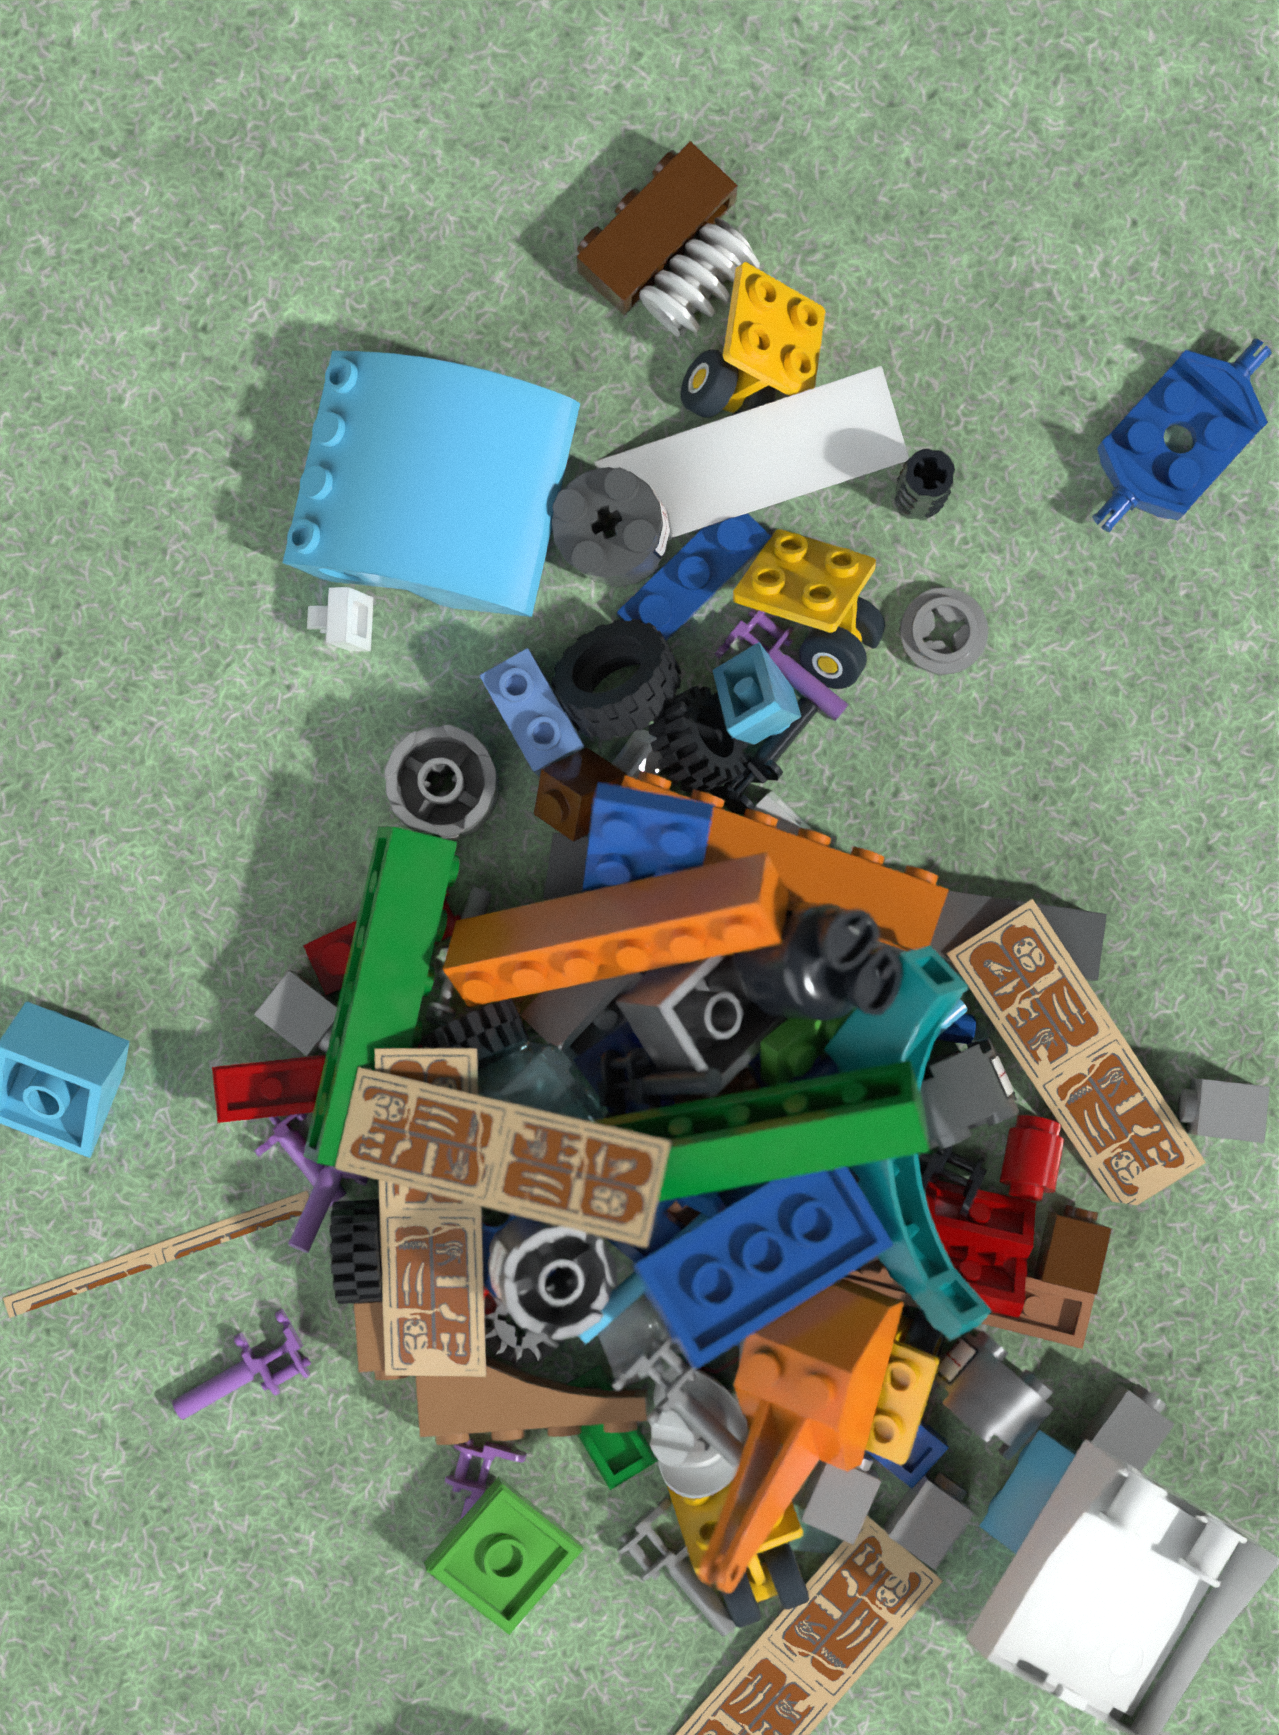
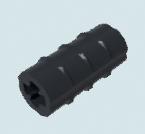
M926 448L914 453L904 463L903 469L897 478L896 496L894 498L898 511L904 517L926 520L943 508L944 503L951 494L955 466L946 453L941 450Z

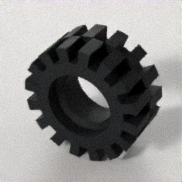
M694 686L676 696L672 705L669 704L666 707L665 713L658 719L655 718L653 720L654 723L648 726L649 735L657 739L650 743L652 751H660L662 759L657 761L661 769L668 767L671 770L668 778L673 784L681 781V790L686 793L692 790L707 793L737 778L746 769L743 765L748 763L749 755L743 749L749 747L748 743L733 738L727 731L719 695L717 692L711 695V689L703 686L699 689L698 686Z
M510 998L489 1004L478 1011L466 1014V1016L460 1019H455L449 1022L448 1025L434 1030L433 1033L424 1036L420 1043L423 1049L477 1048V1066H480L508 1053L510 1050L518 1048L521 1044L529 1041L530 1037Z
M380 1200L335 1201L332 1204L330 1214L332 1225H330L329 1233L331 1236V1274H333L332 1284L333 1290H335V1299L338 1301V1304L383 1301Z

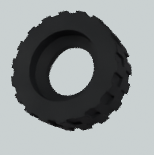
M632 619L631 621L615 620L613 623L595 627V630L588 634L584 633L577 638V641L571 647L568 646L562 653L563 657L560 661H557L554 667L555 676L552 677V686L555 690L553 692L578 732L582 730L583 734L587 737L593 738L595 736L601 740H609L610 737L619 736L621 738L628 736L629 733L638 729L639 731L649 726L648 724L655 718L658 719L665 713L666 707L669 704L672 705L675 700L677 689H680L681 679L679 674H681V670L660 630L657 631L653 624L649 622L647 624L642 623L639 619ZM641 665L636 673L622 685L609 691L593 693L597 685L609 674L627 666Z

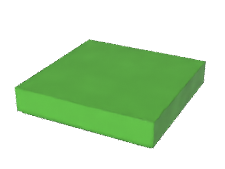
M498 1476L423 1563L427 1572L510 1635L584 1548L567 1530Z

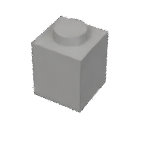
M289 970L254 1015L303 1054L314 1056L318 1049L327 1054L338 1004L299 973Z
M1191 1078L1190 1089L1183 1088L1180 1094L1178 1105L1179 1121L1187 1122V1134L1264 1143L1270 1087Z
M1117 1383L1079 1438L1082 1441H1085V1439L1089 1440L1139 1471H1142L1175 1424L1160 1414L1166 1404L1144 1387L1137 1384L1131 1392Z
M864 1455L862 1464L848 1472L819 1460L797 1509L800 1520L854 1545L882 1482L876 1470L870 1468L873 1460Z
M939 1472L935 1479L925 1474L913 1489H908L883 1527L888 1537L935 1570L974 1515V1512L963 1501L968 1492L961 1485L942 1472Z

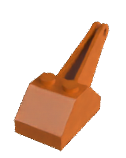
M841 1278L746 1337L734 1388L750 1433L717 1527L700 1563L698 1576L701 1581L709 1585L716 1581L717 1588L726 1593H730L736 1587L748 1564L818 1460L846 1472L862 1464L903 1301ZM781 1443L784 1444L775 1462L773 1463V1460L777 1454V1451Z

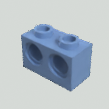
M528 648L479 675L530 767L538 777H540L541 769L585 748L535 657Z

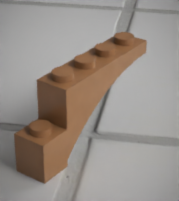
M383 1301L354 1303L359 1372L374 1371L375 1380H396L409 1377L385 1375ZM485 1354L486 1377L416 1376L420 1437L435 1436V1442L438 1445L465 1443L469 1441V1434L491 1432V1438L494 1441L516 1440L525 1437L526 1429L547 1428L548 1436L551 1437L572 1436L581 1433V1425L603 1424L604 1432L608 1433L628 1432L638 1429L637 1421H647L649 1414L647 1389L608 1391L601 1388L569 1386L566 1383L532 1375L500 1362Z

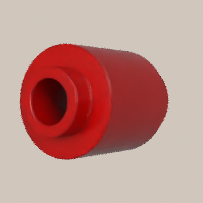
M1017 1116L1015 1127L1009 1128L999 1180L1001 1183L1010 1186V1196L1029 1201H1042L1043 1193H1055L1064 1145V1138L1059 1136L1061 1130L1060 1123L1036 1116Z

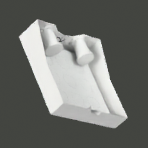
M1085 1439L965 1639L988 1661L1128 1735H1159L1210 1649L1279 1566V1557L1238 1528ZM1212 1585V1590L1132 1726L1125 1725L1119 1721L1122 1715L1126 1713L1132 1717L1209 1586Z

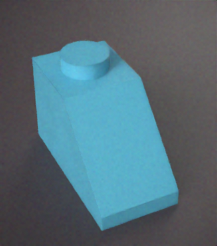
M760 642L712 670L726 728L733 738L755 745L768 736L777 735L785 731L792 722L801 717L793 687Z

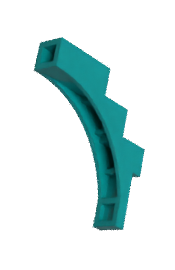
M931 946L900 953L897 956L902 969L901 984L894 1002L885 1013L879 1016L867 1015L856 1008L825 1047L824 1051L837 1064L840 1073L911 1060L920 1091L925 1066L934 1041L946 1017L969 987ZM918 1154L848 1166L847 1168L861 1179L857 1184L894 1245L862 1266L879 1259L886 1267L893 1281L910 1294L923 1309L927 1320L936 1329L942 1331L949 1341L979 1326L992 1310L953 1267L940 1241L928 1208L921 1179Z

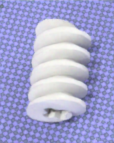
M715 218V225L710 223L703 225L699 232L700 240L692 239L685 244L684 252L686 256L678 254L671 258L669 263L671 272L662 270L655 275L654 282L656 288L646 286L640 291L639 297L647 310L675 336H680L678 329L681 326L695 333L701 329L694 316L697 310L708 317H713L716 314L708 299L711 295L724 302L730 299V294L723 283L726 280L734 283L737 266L747 262L757 269L760 268V263L745 238L723 219Z

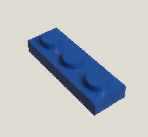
M748 513L703 527L616 612L617 616L624 621L639 619L642 623L647 624L649 622L653 624L657 631L660 630L667 642L766 545L771 536Z

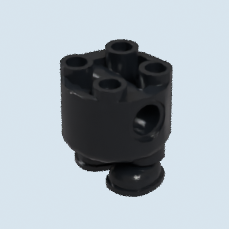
M787 901L781 943L733 953V963L735 968L741 972L742 980L750 998L771 1016L825 1021L840 1018L854 1007L867 1015L879 1016L885 1013L894 1002L899 992L902 978L900 961L890 947L881 946L872 951L880 937L878 925L873 917L863 909L848 910L832 903Z

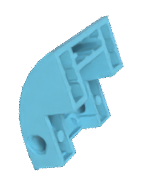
M332 350L329 366L325 373V383L317 417L312 428V439L305 469L300 479V490L292 524L287 535V545L282 563L326 581L408 590L436 604L449 608L532 617L552 531L553 504L558 493L561 491L580 403L570 397L520 379L458 363L395 353Z

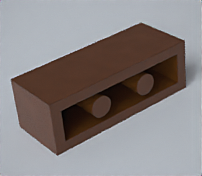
M691 141L679 153L671 150L664 155L652 172L654 178L641 191L637 188L629 191L615 209L617 216L603 230L599 226L593 228L577 247L579 252L576 256L578 273L623 316L641 300L639 295L643 287H653L655 285V275L659 271L670 270L669 263L671 258L678 254L684 256L685 244L689 240L700 239V228L708 223L715 224L714 219L721 218L736 203L738 185Z

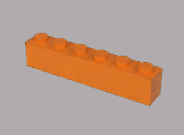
M640 771L637 779L625 775L621 787L714 804L703 866L767 852L789 892V902L832 903L848 910L863 909L873 917L880 931L878 942L906 952L930 946L949 891L947 888L936 885L937 875L908 865L904 873L882 866L885 859L884 856L863 848L853 847L850 854L830 848V837L806 828H799L797 835L776 828L778 819L759 811L746 809L744 817L722 809L724 800L702 791L693 790L690 798L669 791L672 782L648 772Z
M765 852L461 919L455 923L443 971L467 1006L471 1007L781 943V933L785 921L789 892L770 857Z

